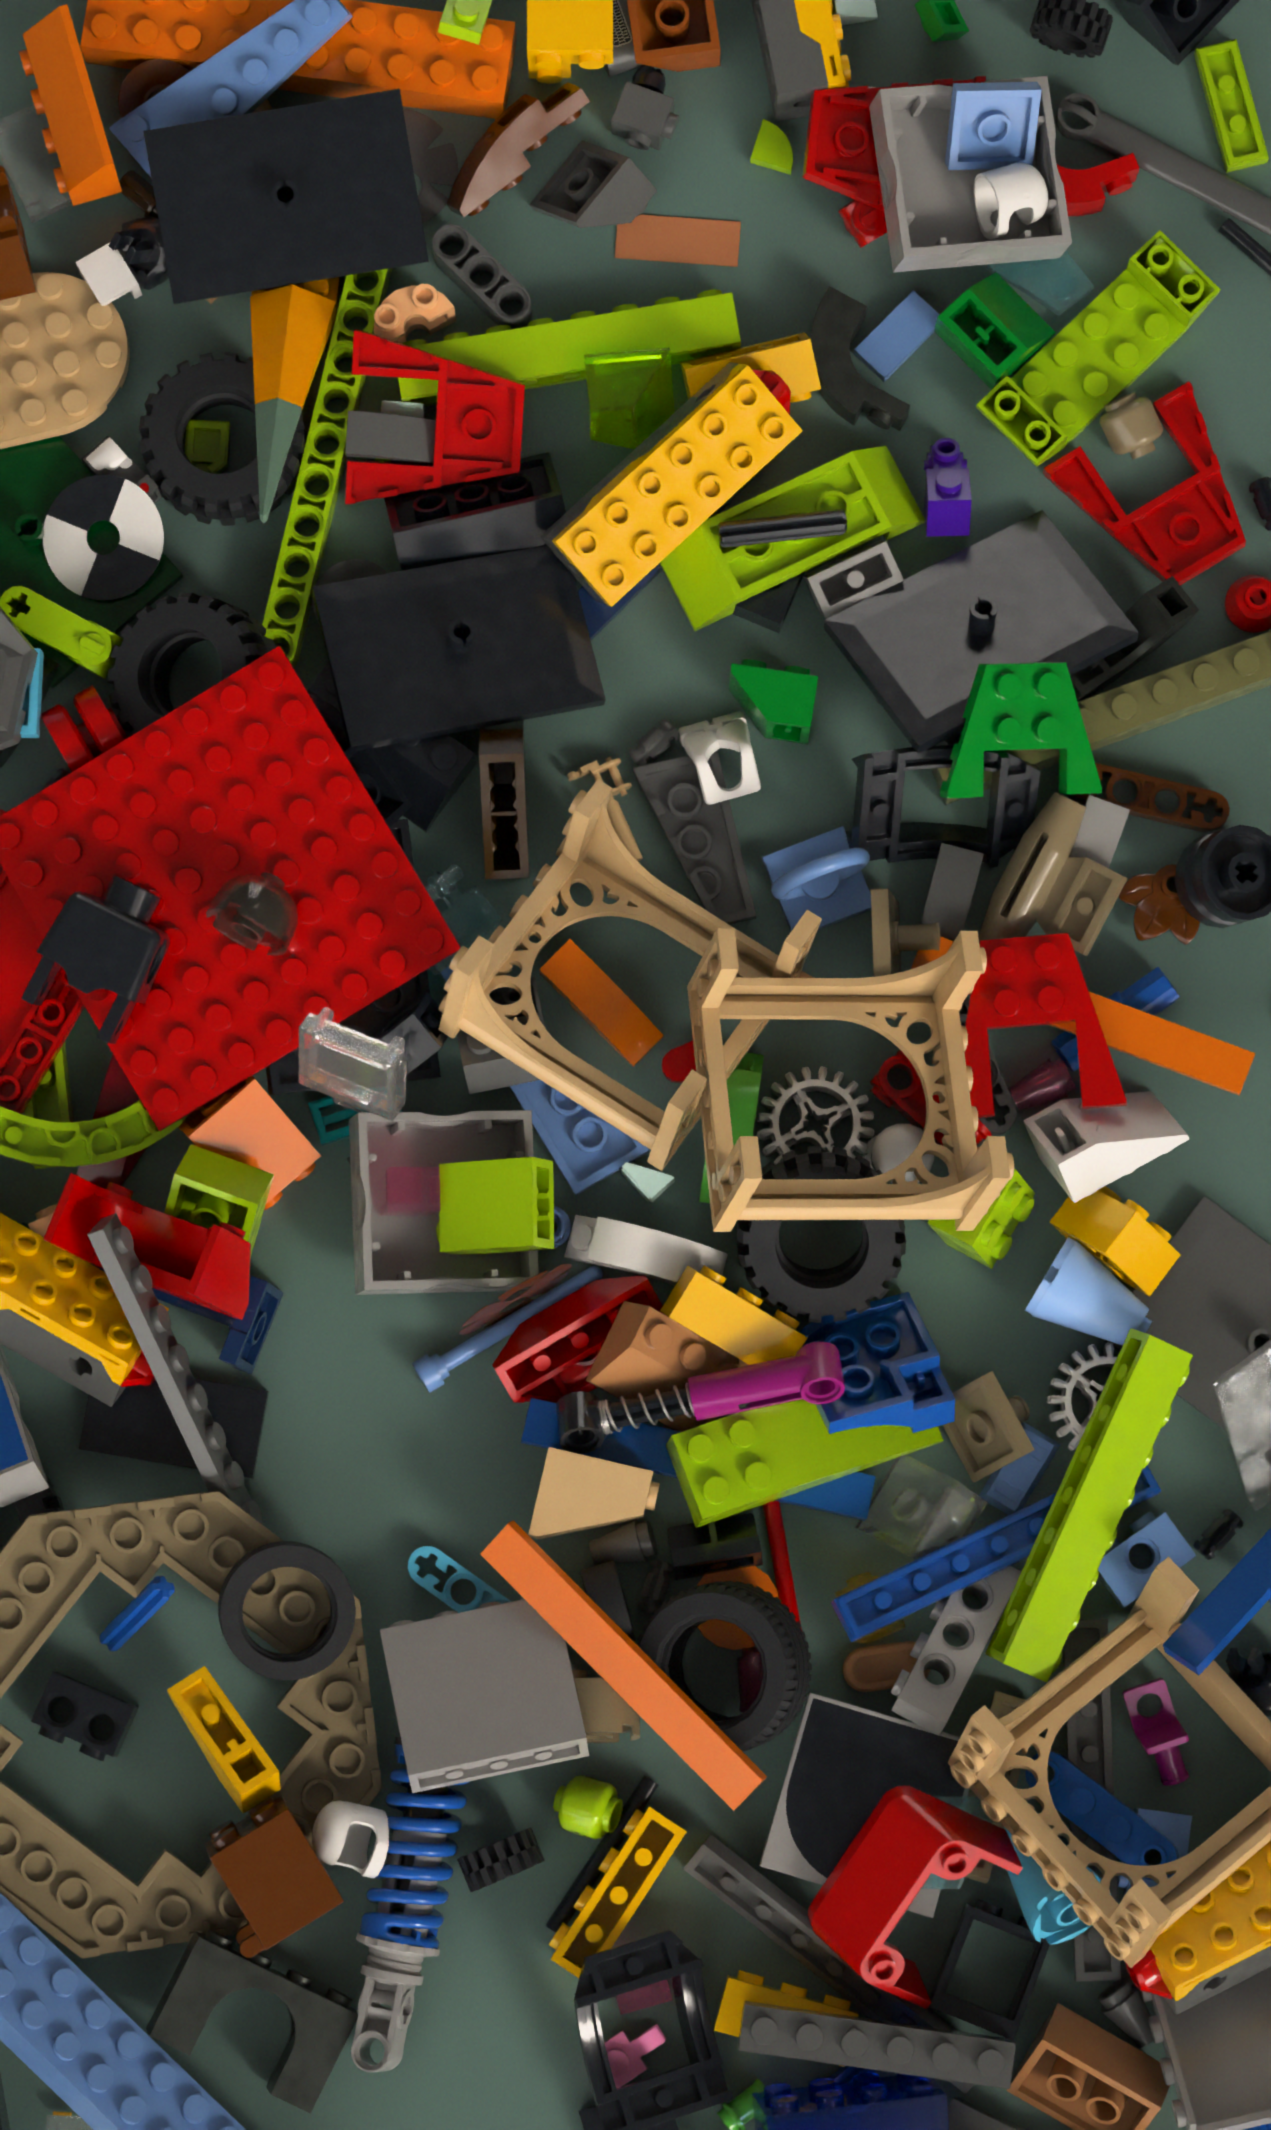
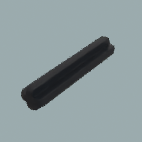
M836 509L726 521L719 524L718 537L722 547H734L843 535L847 530V518L844 510Z

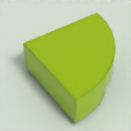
M763 119L750 163L791 175L793 165L791 144L778 126Z

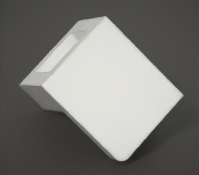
M110 242L75 262L81 277L88 283L102 306L111 303L128 292H131L134 299L142 296L138 282L118 249L112 250L109 247Z

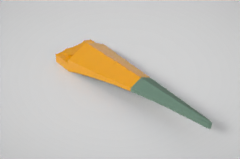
M340 277L253 291L250 296L259 506L262 523L268 520L306 397L336 320Z

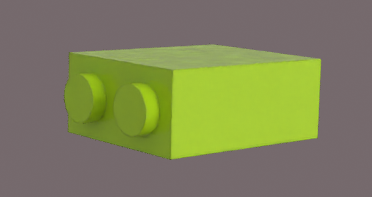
M520 1157L439 1164V1177L436 1181V1193L439 1198V1221L436 1226V1236L440 1245V1252L456 1255H475L554 1249L553 1161L537 1157Z

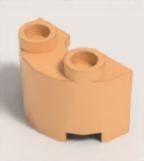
M429 284L407 286L395 290L377 307L374 314V335L398 343L406 342L408 334L415 329H423L431 335L456 322L455 308L443 293L437 291Z

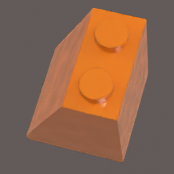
M253 1076L193 1111L179 1126V1129L193 1145L274 1174L264 1210L269 1209L280 1200L283 1195L282 1190L293 1180L300 1181L307 1177L316 1166L315 1161L321 1157Z

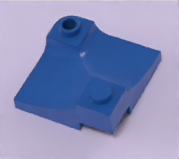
M909 1291L871 1301V1308L861 1314L857 1312L856 1308L847 1311V1319L834 1322L833 1315L822 1316L821 1323L811 1322L800 1331V1333L808 1337L804 1345L813 1342H827L835 1345L839 1350L845 1391L836 1401L827 1404H816L829 1434L854 1428L882 1425L910 1427L912 1432L915 1433L955 1421V1398L939 1367L940 1355Z

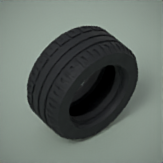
M739 1581L713 1582L681 1591L679 1594H675L669 1600L663 1602L661 1607L656 1608L654 1614L647 1619L648 1623L644 1624L643 1632L637 1639L639 1641L637 1645L743 1752L771 1741L781 1734L783 1729H787L798 1716L797 1713L801 1711L802 1703L807 1698L806 1692H809L810 1685L808 1683L811 1681L812 1676L810 1674L812 1663L809 1662L811 1652H808L810 1647L808 1641H805L806 1635L801 1630V1624L799 1621L796 1622L793 1612L790 1613L788 1611L789 1608L785 1604H781L780 1599L774 1598L772 1593L765 1592L762 1588L754 1587L752 1584H744ZM710 1619H719L736 1624L751 1636L761 1654L764 1675L759 1695L749 1709L738 1716L727 1717L710 1712L694 1699L684 1681L682 1658L686 1642L699 1625Z

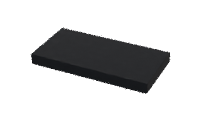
M195 1379L196 1383H199L206 1392L208 1399L207 1407L214 1422L219 1423L223 1428L226 1437V1447L232 1460L240 1465L245 1478L254 1479L269 1392ZM156 1380L149 1386H127L112 1407L88 1395L79 1450L198 1470Z

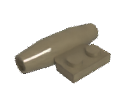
M1054 792L1023 834L990 898L978 935L979 944L980 940L1025 937L1035 923L1038 922L1046 935L1068 933L1074 950L1088 956L1128 878L1090 858L1071 857L1086 810L1085 806L1058 792Z

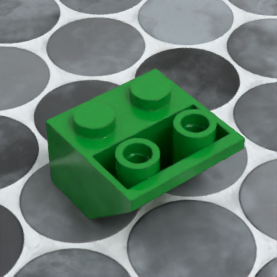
M997 272L963 292L937 316L934 330L991 390L1006 376L1010 377L1056 333Z
M743 659L741 664L732 663L729 691L764 738L808 745L818 676L810 675L809 669L799 666H785L784 671L767 669V663L752 659Z

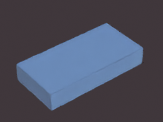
M913 290L854 349L853 354L885 382L934 333L937 316L940 314Z

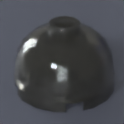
M262 872L260 876L246 874L231 878L220 888L206 912L207 918L212 915L216 917L213 926L230 940L251 950H255L258 943L269 946L270 949L267 955L272 956L283 955L286 952L298 925V910L292 896L284 889L285 883L277 876L267 872Z

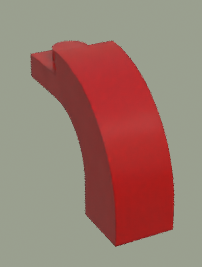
M1134 153L1083 170L1068 169L1057 164L1061 180L1064 184L1068 216H1084L1101 212L1106 199L1105 192L1113 196L1130 189L1133 186L1132 183L1136 181L1139 172V165Z

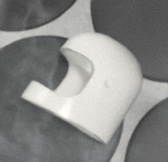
M1021 162L980 173L975 177L974 205L980 231L987 239L992 240L1007 234L1009 219L1013 212H1015L1022 223L1029 225L1039 220L1047 209L1048 189L1041 173L1032 165ZM998 210L997 224L994 226L991 223L990 217L994 211Z
M895 1124L887 1127L867 1142L870 1150L867 1155L863 1154V1158L870 1161V1166L873 1169L871 1165L872 1153V1162L876 1171L880 1170L882 1173H886L904 1162L912 1154L920 1142L923 1130L912 1124ZM925 1154L922 1156V1162L929 1172L934 1162V1155ZM906 1172L905 1181L910 1182L917 1179L914 1172Z
M341 1800L332 1801L325 1805L317 1815L312 1831V1846L318 1858L329 1865L346 1866L358 1871L361 1876L374 1879L378 1876L384 1865L389 1846V1828L386 1812L382 1809ZM373 1829L376 1835V1842L370 1860L367 1863L368 1844Z

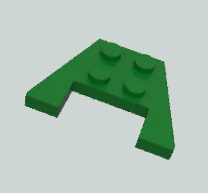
M980 663L962 717L966 719L959 743L953 746L950 760H953L947 781L942 782L940 797H983L984 751L1059 749V793H1102V785L1067 663Z

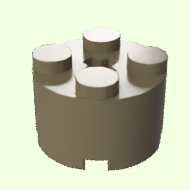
M572 1670L587 1743L619 1742V1733L630 1732V1741L639 1739L640 1716L603 1678H588L587 1671Z

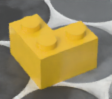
M527 0L529 79H537L538 82L545 84H555L561 82L562 78H571V64H579L584 69H600L605 64H613V0Z
M1106 1186L1075 1203L1068 1196L1050 1220V1223L1066 1239L1070 1237L1075 1241L1077 1240L1122 1282L1150 1297L1181 1255L1168 1243L1172 1236L1158 1224L1152 1221L1148 1223L1146 1219L1149 1213L1130 1199L1125 1204L1121 1203V1198Z

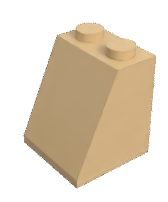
M548 1447L528 1535L533 1539L541 1540L629 1522L634 1519H643L645 1509L652 1511L655 1509L660 1483L652 1481L653 1471Z

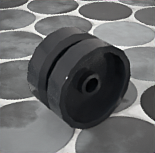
M1237 825L1196 838L1183 850L1176 864L1175 886L1179 900L1190 916L1206 926L1225 928L1268 915L1271 912V836L1257 827Z

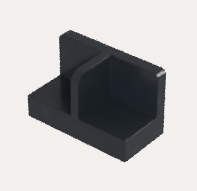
M751 1513L726 1517L697 1528L694 1523L667 1529L675 1580L763 1565L759 1535L757 1534L754 1515Z

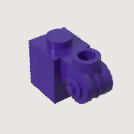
M941 438L934 445L930 446V452L927 453L926 460H924V470L926 471L924 497L926 537L969 536L972 498L967 459H964L963 452H960V445L956 440Z

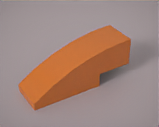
M571 939L539 969L540 975L632 1067L664 1037L633 1001Z

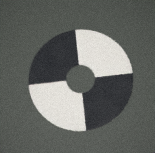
M93 475L72 483L54 500L44 522L43 547L52 572L65 587L88 599L114 600L135 592L152 576L162 555L164 531L160 514L154 502L139 486L118 476ZM100 520L113 523L120 534L117 548L107 555L93 552L87 543V532L90 526Z

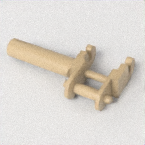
M611 757L605 759L606 763L599 765L596 760L580 767L577 772L572 771L566 775L568 781L590 774L592 777L594 776L596 781L599 779L603 782L600 773L609 770L616 786L612 789L607 805L611 824L630 854L638 862L642 860L643 856L618 801L614 800L613 797L617 794H621V796L627 795L626 790L632 787L631 783H624L617 768V765L621 763V759L612 760Z

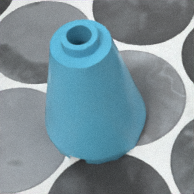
M1004 1827L1023 1867L1019 1875L1008 1870L1007 1872L1029 1931L1034 1939L1040 1943L1041 1938L1046 1939L1049 1945L1059 1944L1071 1940L1086 1931L1090 1926L1083 1923L1076 1915L1073 1903L1062 1891H1056L1047 1883L1043 1877L1042 1868L1031 1856L1023 1855L1015 1847L1011 1839V1833ZM1086 1867L1089 1872H1093L1095 1878L1100 1883L1102 1878L1091 1868Z

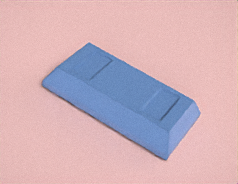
M1025 1422L1021 1425L1035 1450L992 1473L978 1496L1007 1515L1023 1509L1061 1445Z

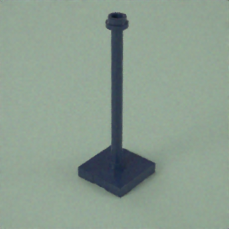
M23 1222L21 1224L30 1229L28 1223ZM251 1276L249 1305L243 1320H238L152 1288L156 1298L160 1301L229 1326V1334L219 1359L235 1369L252 1375L283 1296L282 1291L265 1280Z

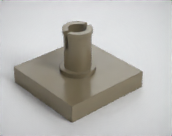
M888 888L871 889L874 977L902 972V951L940 950V928L938 922L933 924L900 925L899 902Z
M993 1371L953 1392L955 1398V1421L944 1424L943 1427L973 1483L1035 1450L1021 1423L1029 1419L1030 1410L1028 1404L1022 1397L1017 1395L1007 1399Z

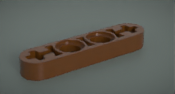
M1095 763L1100 782L1103 780L1102 775L1110 777L1105 787L1104 798L1100 799L1130 809L1129 815L1203 833L1218 831L1228 819L1230 807L1227 799L1220 793ZM1122 780L1131 782L1137 790L1136 798L1129 803L1117 801L1112 793L1113 785ZM1164 790L1173 792L1179 800L1178 809L1172 813L1161 812L1155 805V796ZM1098 793L1066 795L1077 803L1085 804L1089 795L1097 797ZM1187 795L1194 797L1191 806L1204 808L1207 801L1215 803L1214 810L1220 812L1221 817L1214 816L1211 822L1203 821L1204 814L1194 810L1189 812V819L1182 817L1181 815L1187 806Z

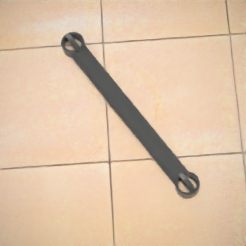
M1072 93L1060 102L1056 114V126L1066 138L1071 140L1086 139L1118 157L1134 153L1139 168L1271 236L1270 198L1099 110L1096 101L1089 95ZM1076 104H1080V105L1085 106L1086 108L1089 109V111H1087L1086 109H1084V108H1082L1081 106H1078V105H1076ZM1062 111L1077 114L1086 120L1090 126L1078 130L1070 128L1062 118Z

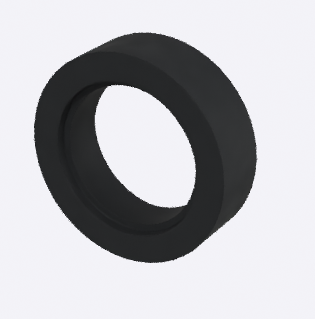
M293 1541L273 1542L250 1551L233 1566L220 1591L218 1617L223 1636L229 1648L247 1668L271 1679L298 1680L324 1670L343 1652L351 1638L355 1624V1599L346 1576L329 1556L319 1549L304 1543ZM281 1567L300 1568L315 1575L324 1584L329 1595L331 1607L329 1621L321 1637L310 1647L290 1654L274 1653L259 1646L247 1633L243 1621V1604L252 1584L263 1574Z

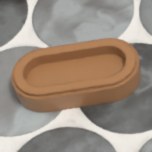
M905 1641L853 1650L845 1658L842 1667L846 1683L859 1692L892 1689L902 1669L909 1673L913 1669L917 1659L910 1656V1653L916 1642ZM931 1669L924 1670L925 1678L929 1675Z

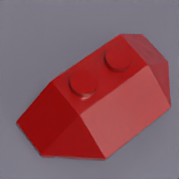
M643 1275L594 1280L520 1323L492 1364L512 1401L524 1403L525 1401L530 1402L531 1398L557 1403L562 1396L568 1393L578 1391L590 1392L597 1387L587 1382L586 1378L623 1302L627 1301L650 1306L661 1312L660 1310L663 1306L648 1278Z

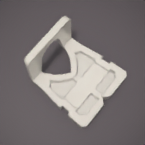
M738 711L713 718L711 723L706 720L679 728V741L696 766L703 799L706 804H715L758 792L761 789V782L750 742V734L743 712ZM719 748L740 752L741 780L733 788L726 789L720 787L707 762L710 756Z

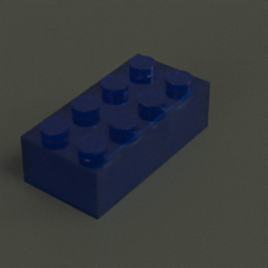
M861 2073L852 2077L853 2082L835 2083L834 2079L820 2078L809 2081L808 2087L791 2088L788 2084H772L765 2086L764 2092L752 2093L755 2130H949L947 2097L934 2078L897 2073V2076L881 2078L877 2073Z

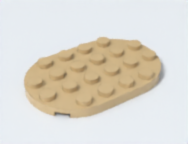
M33 273L35 293L0 300V449L64 435L85 427L108 409L107 404L115 396L119 387H123L130 361L129 342L123 321L112 302L105 306L100 305L86 281L61 273Z

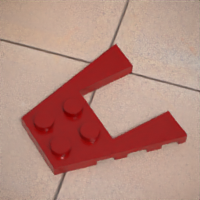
M975 76L974 79L953 81V78L933 80L932 83L908 85V82L892 83L891 86L877 88L857 86L814 90L810 102L802 178L884 212L869 106L879 89L939 84L953 87V83L986 82V76Z
M354 329L352 375L438 380L434 465L348 459L345 504H355L356 502L370 499H381L412 491L428 490L449 484L476 481L520 472L524 383Z
M1190 381L1153 402V407L1159 420L1196 473L1195 475L1126 515L1081 446L1047 465L1043 470V474L1158 579L1164 582L1173 576L1180 586L1244 548L1246 544V539L1230 493L1225 487L1220 472L1221 468L1208 438L1207 427L1201 411L1199 412Z
M1059 933L980 940V947L985 948L987 966L985 973L980 975L970 995L965 1024L968 1033V1044L964 1052L966 1066H971L973 1072V1086L970 1091L971 1106L977 1108L978 1118L995 1116L988 1029L1071 1022L1076 1023L1083 1109L1127 1106V1100L1069 934Z

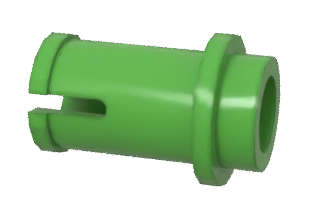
M757 2078L751 2086L729 2104L726 2102L721 2103L723 2108L716 2114L728 2130H747L744 2125L776 2100Z

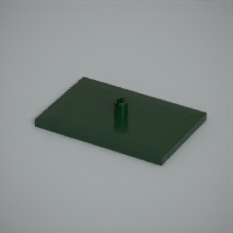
M60 436L0 449V599L7 589L13 586H23L81 618L93 621L114 634H118L127 623L132 622L136 618L137 612L145 606L152 605L183 578L178 568L162 552L158 566L152 576L144 585L127 596L114 600H93L69 590L57 579L47 562L43 547L44 522L52 503L65 488L82 478L93 476L94 474ZM106 520L95 522L87 532L88 546L93 552L100 555L112 553L120 541L117 527ZM31 528L37 529L34 534L25 535L27 530ZM19 603L15 610L27 615L31 607L27 604ZM20 631L34 648H40L44 652V656L59 664L51 683L52 688L56 687L80 666L68 659L66 655Z

